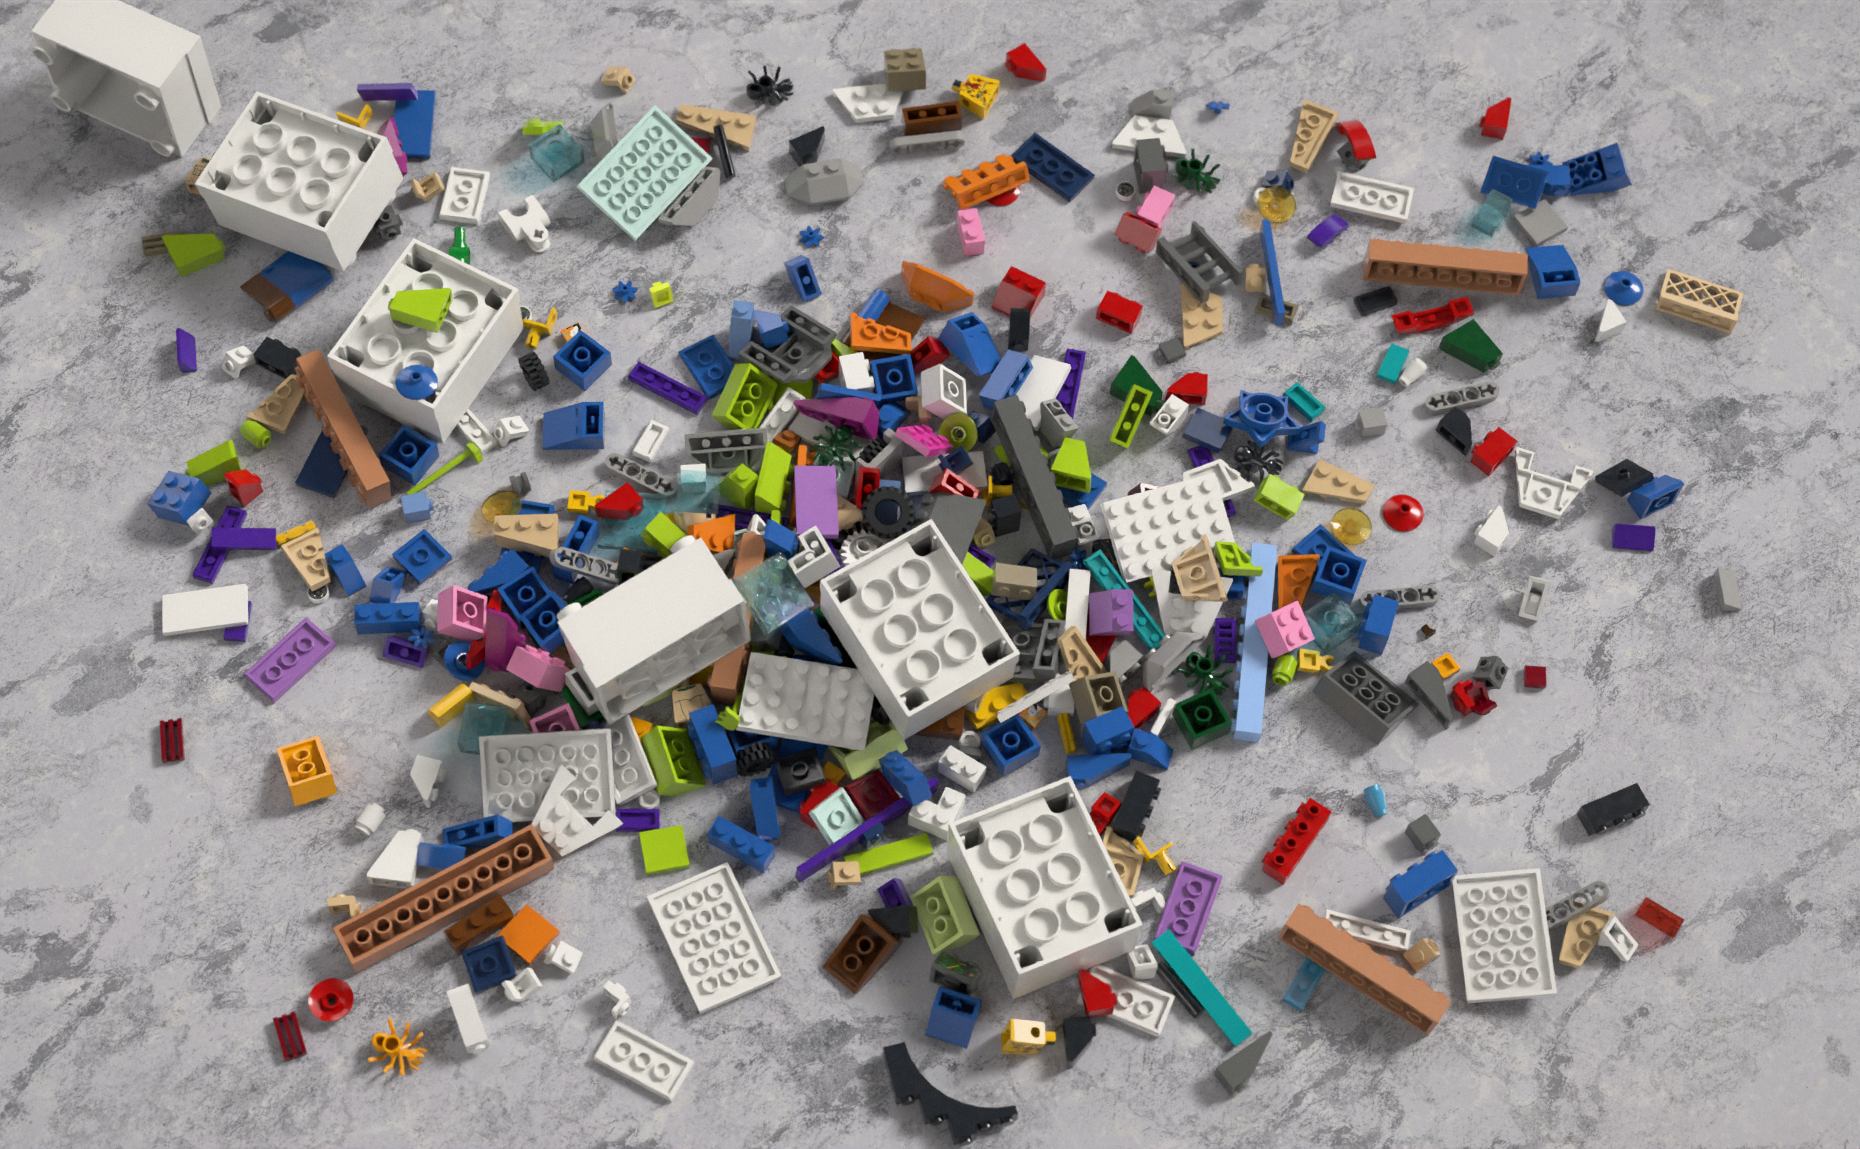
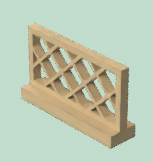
M1667 269L1655 310L1731 334L1738 320L1743 293ZM1669 277L1676 278L1679 282L1673 284ZM1688 284H1694L1698 289L1692 290ZM1683 286L1687 292L1681 294L1677 288ZM1672 290L1675 295L1667 293L1666 291ZM1707 290H1713L1717 295L1711 296ZM1702 292L1706 298L1700 300L1696 294ZM1691 296L1694 301L1685 298ZM1727 296L1735 297L1737 301L1730 302ZM1721 299L1725 304L1719 306L1715 300ZM1710 302L1713 307L1704 304ZM1729 309L1732 313H1729V312H1726V311H1723V310Z

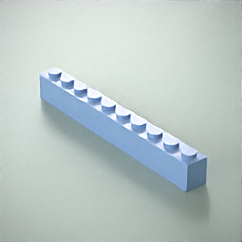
M1252 542L1251 549L1247 550L1246 553L1252 558L1251 563L1255 567L1261 566L1263 568V573L1261 577L1244 576V580H1247V586H1244L1242 599H1245V605L1241 606L1240 617H1244L1243 624L1240 623L1239 636H1242V642H1238L1237 655L1241 656L1240 661L1236 662L1235 673L1239 674V678L1234 683V692L1237 693V699H1233L1232 712H1235V718L1231 719L1230 731H1234L1233 739L1259 742L1262 731L1268 649L1255 620L1272 612L1277 545Z

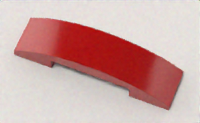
M1350 120L1335 123V128L1339 134H1345L1351 143L1352 154L1357 161L1376 159L1372 140L1360 121Z
M1468 296L1450 300L1448 305L1413 314L1409 310L1393 314L1391 317L1397 333L1414 334L1455 324L1474 315V311Z
M497 590L493 591L487 610L491 608L501 612L500 595ZM486 633L482 642L473 640L466 657L467 669L472 670L485 659Z
M1103 792L1092 805V811L1089 813L1099 836L1109 826L1122 805L1120 801L1106 792Z

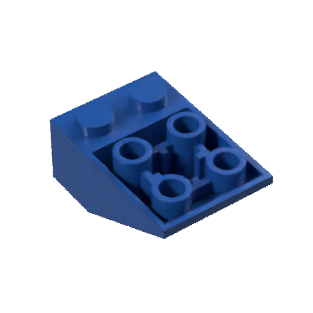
M1618 142L1562 162L1563 166H1569L1571 181L1569 190L1571 196L1614 192L1632 185L1625 158Z
M1564 245L1525 248V253L1528 254V265L1537 299L1576 295L1581 283L1577 267Z
M973 312L948 320L938 337L945 347L950 349L978 377L994 372L999 364L1000 356L987 326Z
M580 402L543 413V450L604 449V402Z
M808 608L786 621L779 628L790 646L822 664L837 666L843 662L840 650L836 646H832L829 641L830 636L824 628H820L817 623L818 618L813 611H809Z

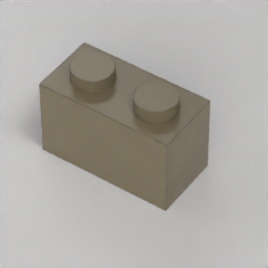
M995 563L992 573L991 595L1022 600H1032L1037 589V568Z

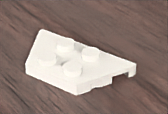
M885 83L833 89V96L840 100L842 107L846 112L850 113L855 123L894 119L904 91L888 92L887 84Z
M1134 115L1115 138L1112 145L1114 149L1135 151L1137 140L1160 138L1161 145L1165 147V156L1186 158L1185 147L1173 120Z
M1221 459L1183 472L1182 481L1215 473L1223 501L1252 491L1255 488L1254 483L1251 481L1249 483L1240 477L1241 474L1238 471L1231 469Z

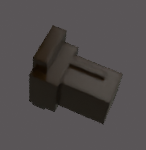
M1427 624L1421 627L1422 632L1425 634V639L1436 634V630H1433Z

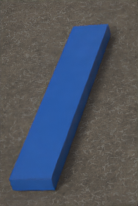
M1262 219L1260 237L1275 325H1282L1285 317V307L1271 224L1269 219Z

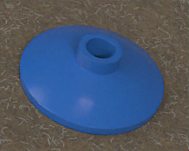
M1617 271L1606 278L1604 291L1607 297L1614 303L1628 306L1637 303L1641 299L1643 285L1634 274L1626 271Z
M411 365L398 373L395 383L397 391L403 397L411 400H422L435 392L438 386V379L435 372L429 367Z
M458 641L452 643L446 649L444 665L453 677L462 681L474 680L482 674L485 660L472 670L467 669L466 657L472 644Z

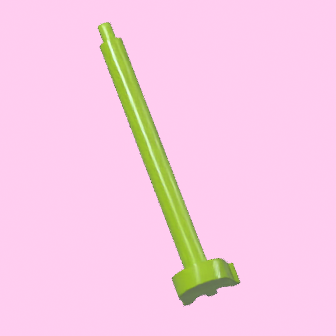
M470 441L465 445L467 450L408 490L405 495L418 493L471 455L480 463L483 460L480 450Z
M746 677L732 710L726 707L725 713L721 711L719 717L716 718L715 722L728 730H735L739 725L740 718L738 713Z

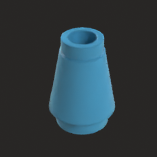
M1379 784L1365 788L1363 790L1365 794L1363 797L1375 814V817L1388 814L1383 788H1380Z

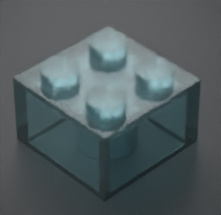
M560 124L528 144L530 158L553 183L585 163L583 148Z
M679 469L676 511L718 514L721 473Z
M1335 592L1304 612V616L1315 637L1313 641L1325 655L1357 634L1361 625V621Z
M465 703L457 741L460 752L480 755V736L508 735L511 720L509 709Z

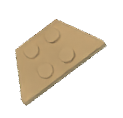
M1181 281L1183 349L1188 350L1190 346L1196 343L1202 344L1211 338L1214 339L1222 335V297L1210 292L1209 300L1202 304Z
M1204 534L1200 537L1201 541L1194 548L1190 546L1181 557H1178L1172 563L1184 601L1227 602L1228 598L1208 537Z
M1107 826L1103 844L1129 897L1132 898L1136 890L1144 855L1137 849L1132 848L1129 842L1124 838L1121 839L1113 832L1111 827Z

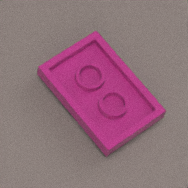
M925 424L901 427L894 434L926 457L948 454L953 448L948 443L949 440L941 435L937 436L932 432V428Z

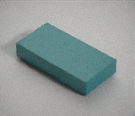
M1391 343L1376 377L1395 385L1410 350Z
M1298 382L1283 393V396H1288V402L1310 422H1313L1326 409L1321 402Z

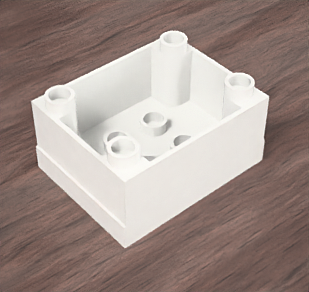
M55 0L31 30L36 42L32 53L39 61L44 63L54 89L50 100L55 106L66 112L74 108L149 142L151 147L163 156L168 157L174 153L183 157L206 124L212 121L222 107L201 36L119 0Z
M257 91L195 182V185L220 226L345 271L347 266H350L355 261L356 252L386 205L394 200L396 196L395 191L404 178L392 154L393 150L387 137Z
M413 238L328 354L330 368L333 370L337 384L344 395L354 399L358 404L366 405L424 434L428 439L436 440L443 444L524 329L519 289ZM449 288L452 290L453 301L438 333L391 319L388 303L391 298L395 297L397 291ZM411 365L427 366L437 376V389L431 396L425 399H407L397 391L395 381L398 373Z
M932 519L820 580L821 612L903 740L1013 678L1015 666L1020 656L1018 649Z
M690 535L680 539L671 547L673 554L584 607H581L579 603H573L563 608L557 614L558 625L571 661L592 693L595 703L608 725L751 641L745 601L732 580H728L702 538L695 540Z
M1071 776L949 823L947 857L1013 999L1074 975L1080 969H1089L1135 949L1143 924Z

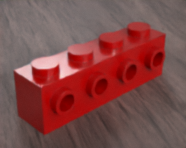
M1309 798L1306 804L1304 802L1300 804L1296 811L1298 815L1295 820L1292 818L1289 820L1284 828L1287 830L1284 836L1279 835L1273 844L1275 849L1272 853L1268 851L1261 861L1264 863L1262 872L1282 885L1285 884L1332 813L1331 810L1312 798Z

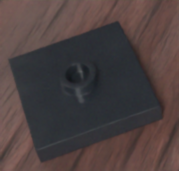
M1625 459L1595 476L1596 483L1620 497L1654 479L1652 472L1629 459Z
M815 747L775 759V765L785 796L826 784Z

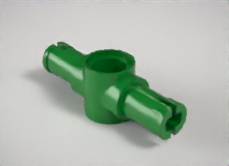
M455 227L454 242L452 247H449V255L470 265V248L466 244V230L464 227Z

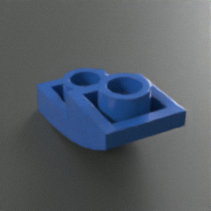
M420 842L418 844L416 865L446 869L465 859L466 847L451 844L441 846Z

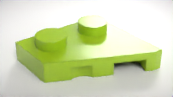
M529 118V121H525L523 125V135L546 134L555 131V129H563V121H540V118Z
M1215 542L1214 551L1223 575L1261 577L1263 568L1261 566L1255 567L1251 563L1252 558L1243 552L1235 542Z

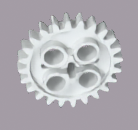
M861 529L859 534L855 531L852 536L848 535L839 551V560L842 562V567L844 568L894 539L888 541L885 538L873 535L870 531L866 534L863 529Z

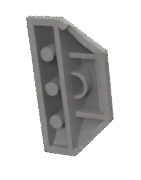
M608 103L597 113L591 121L592 129H588L590 141L594 140V145L590 146L592 157L596 156L597 165L618 144L613 103Z
M838 158L804 164L784 179L789 198H794L809 205H817L850 199L864 184V179L859 165Z
M704 167L701 170L702 172L660 214L658 219L660 223L695 226V224L700 222L702 216L712 208L718 199L719 168Z
M767 428L708 431L684 435L686 456L696 464H705L706 472L708 473L730 472L742 463L751 469L765 453L768 442Z
M1176 632L1172 636L1167 634L1159 642L1161 646L1157 650L1152 648L1145 655L1147 660L1142 664V687L1145 686L1151 692L1208 636L1205 633Z

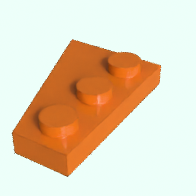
M850 313L851 350L906 355L911 353V333L889 325L885 327L875 323L873 319L868 318L866 320L858 317L857 313Z
M735 514L688 525L687 536L692 535L695 540L702 538L710 552L719 553L728 549L734 550Z
M1320 554L1278 556L1279 609L1296 601L1299 602L1301 609L1303 608L1320 559Z

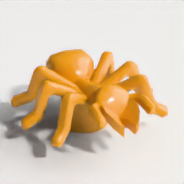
M388 1018L392 1035L379 1032L374 1034L371 1040L374 1049L378 1053L385 1054L380 1057L368 1058V1062H381L387 1057H392L389 1065L383 1070V1073H387L388 1070L392 1069L398 1056L400 1075L403 1076L405 1070L403 1057H406L410 1068L418 1070V1067L412 1065V1063L415 1065L422 1064V1061L417 1057L425 1058L421 1052L426 1053L427 1050L420 1047L411 1050L407 1048L416 1045L424 1035L423 1032H420L413 1041L403 1045L409 1035L410 1022L406 1023L404 1035L400 1040L396 1036L392 1019Z

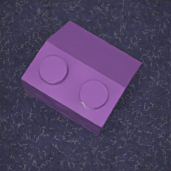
M1111 589L1090 593L1089 636H1132L1133 589Z

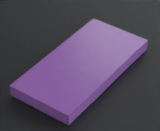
M794 466L796 537L799 538V535L817 526L824 538L838 539L836 466Z
M305 618L244 673V676L275 703L337 645L308 618Z
M1182 861L1153 940L1169 929L1189 954L1195 955L1223 876Z

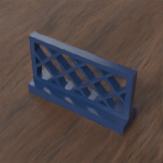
M1033 548L1028 551L1017 565L1043 569L1044 574H1037V580L1045 579L1046 583L1037 586L1034 598L1032 600L1020 599L1009 602L1008 597H1005L1006 602L998 604L994 600L1001 596L990 594L985 600L990 608L1019 622L1020 628L1026 631L1047 608L1048 595L1056 589L1063 590L1069 583V571L1073 569L1072 563L1065 561L1063 564ZM1035 557L1041 563L1029 564V560ZM1046 567H1055L1057 571L1047 573ZM1022 606V611L1017 614L1011 611L1010 607Z

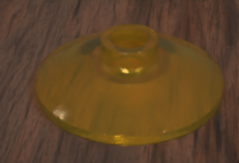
M1271 186L1260 194L1258 209L1260 214L1265 219H1269L1270 222L1284 223L1294 215L1296 202L1293 195L1287 189L1280 186ZM1272 205H1276L1278 210L1274 209Z
M499 491L484 501L481 513L487 522L494 524L495 516L517 515L521 510L522 502L519 495L513 491Z
M1355 508L1339 510L1334 514L1330 524L1334 537L1346 545H1359L1365 542L1372 530L1369 517L1361 510Z

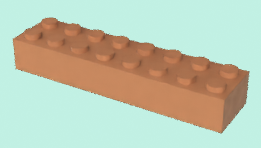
M1370 239L1363 260V280L1513 295L1520 294L1528 274V254L1501 252L1499 250H1481L1479 248L1470 249L1459 246L1449 247L1439 244L1428 245L1419 242L1407 243Z
M318 349L296 358L297 384L300 389L304 388L307 403L309 405L312 404L314 407L313 413L317 421L321 420L324 435L330 437L332 441L330 444L335 454L339 453L341 467L343 470L348 471L350 484L352 487L356 486L359 491L357 496L361 504L365 503L367 508L370 509L391 500L390 480L320 350Z
M743 533L742 540H738L737 544L738 559H734L733 562L734 577L730 579L745 601L751 637L754 620L759 618V610L761 609L770 566V557L767 553L763 535ZM750 641L712 663V667H714L713 673L709 674L707 685L710 686V694L713 695L715 703L734 705L747 674L753 646Z
M1298 903L1277 937L1426 1035H1429L1436 1027L1451 1003L1445 994L1439 991L1435 992L1428 987L1425 981L1415 979L1409 975L1406 969L1395 966L1386 956L1375 953L1366 943L1353 939L1349 932L1339 930L1333 926L1329 919L1319 917L1306 905L1302 906Z

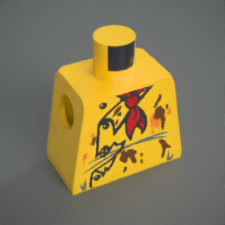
M970 74L965 83L955 79L951 90L959 93L958 101L960 106L984 119L999 93L1000 81Z
M1010 1019L1001 1032L1002 1054L1039 1053L1044 1045H1055L1056 1042L1055 1032L1045 1031V1024L1043 1022Z

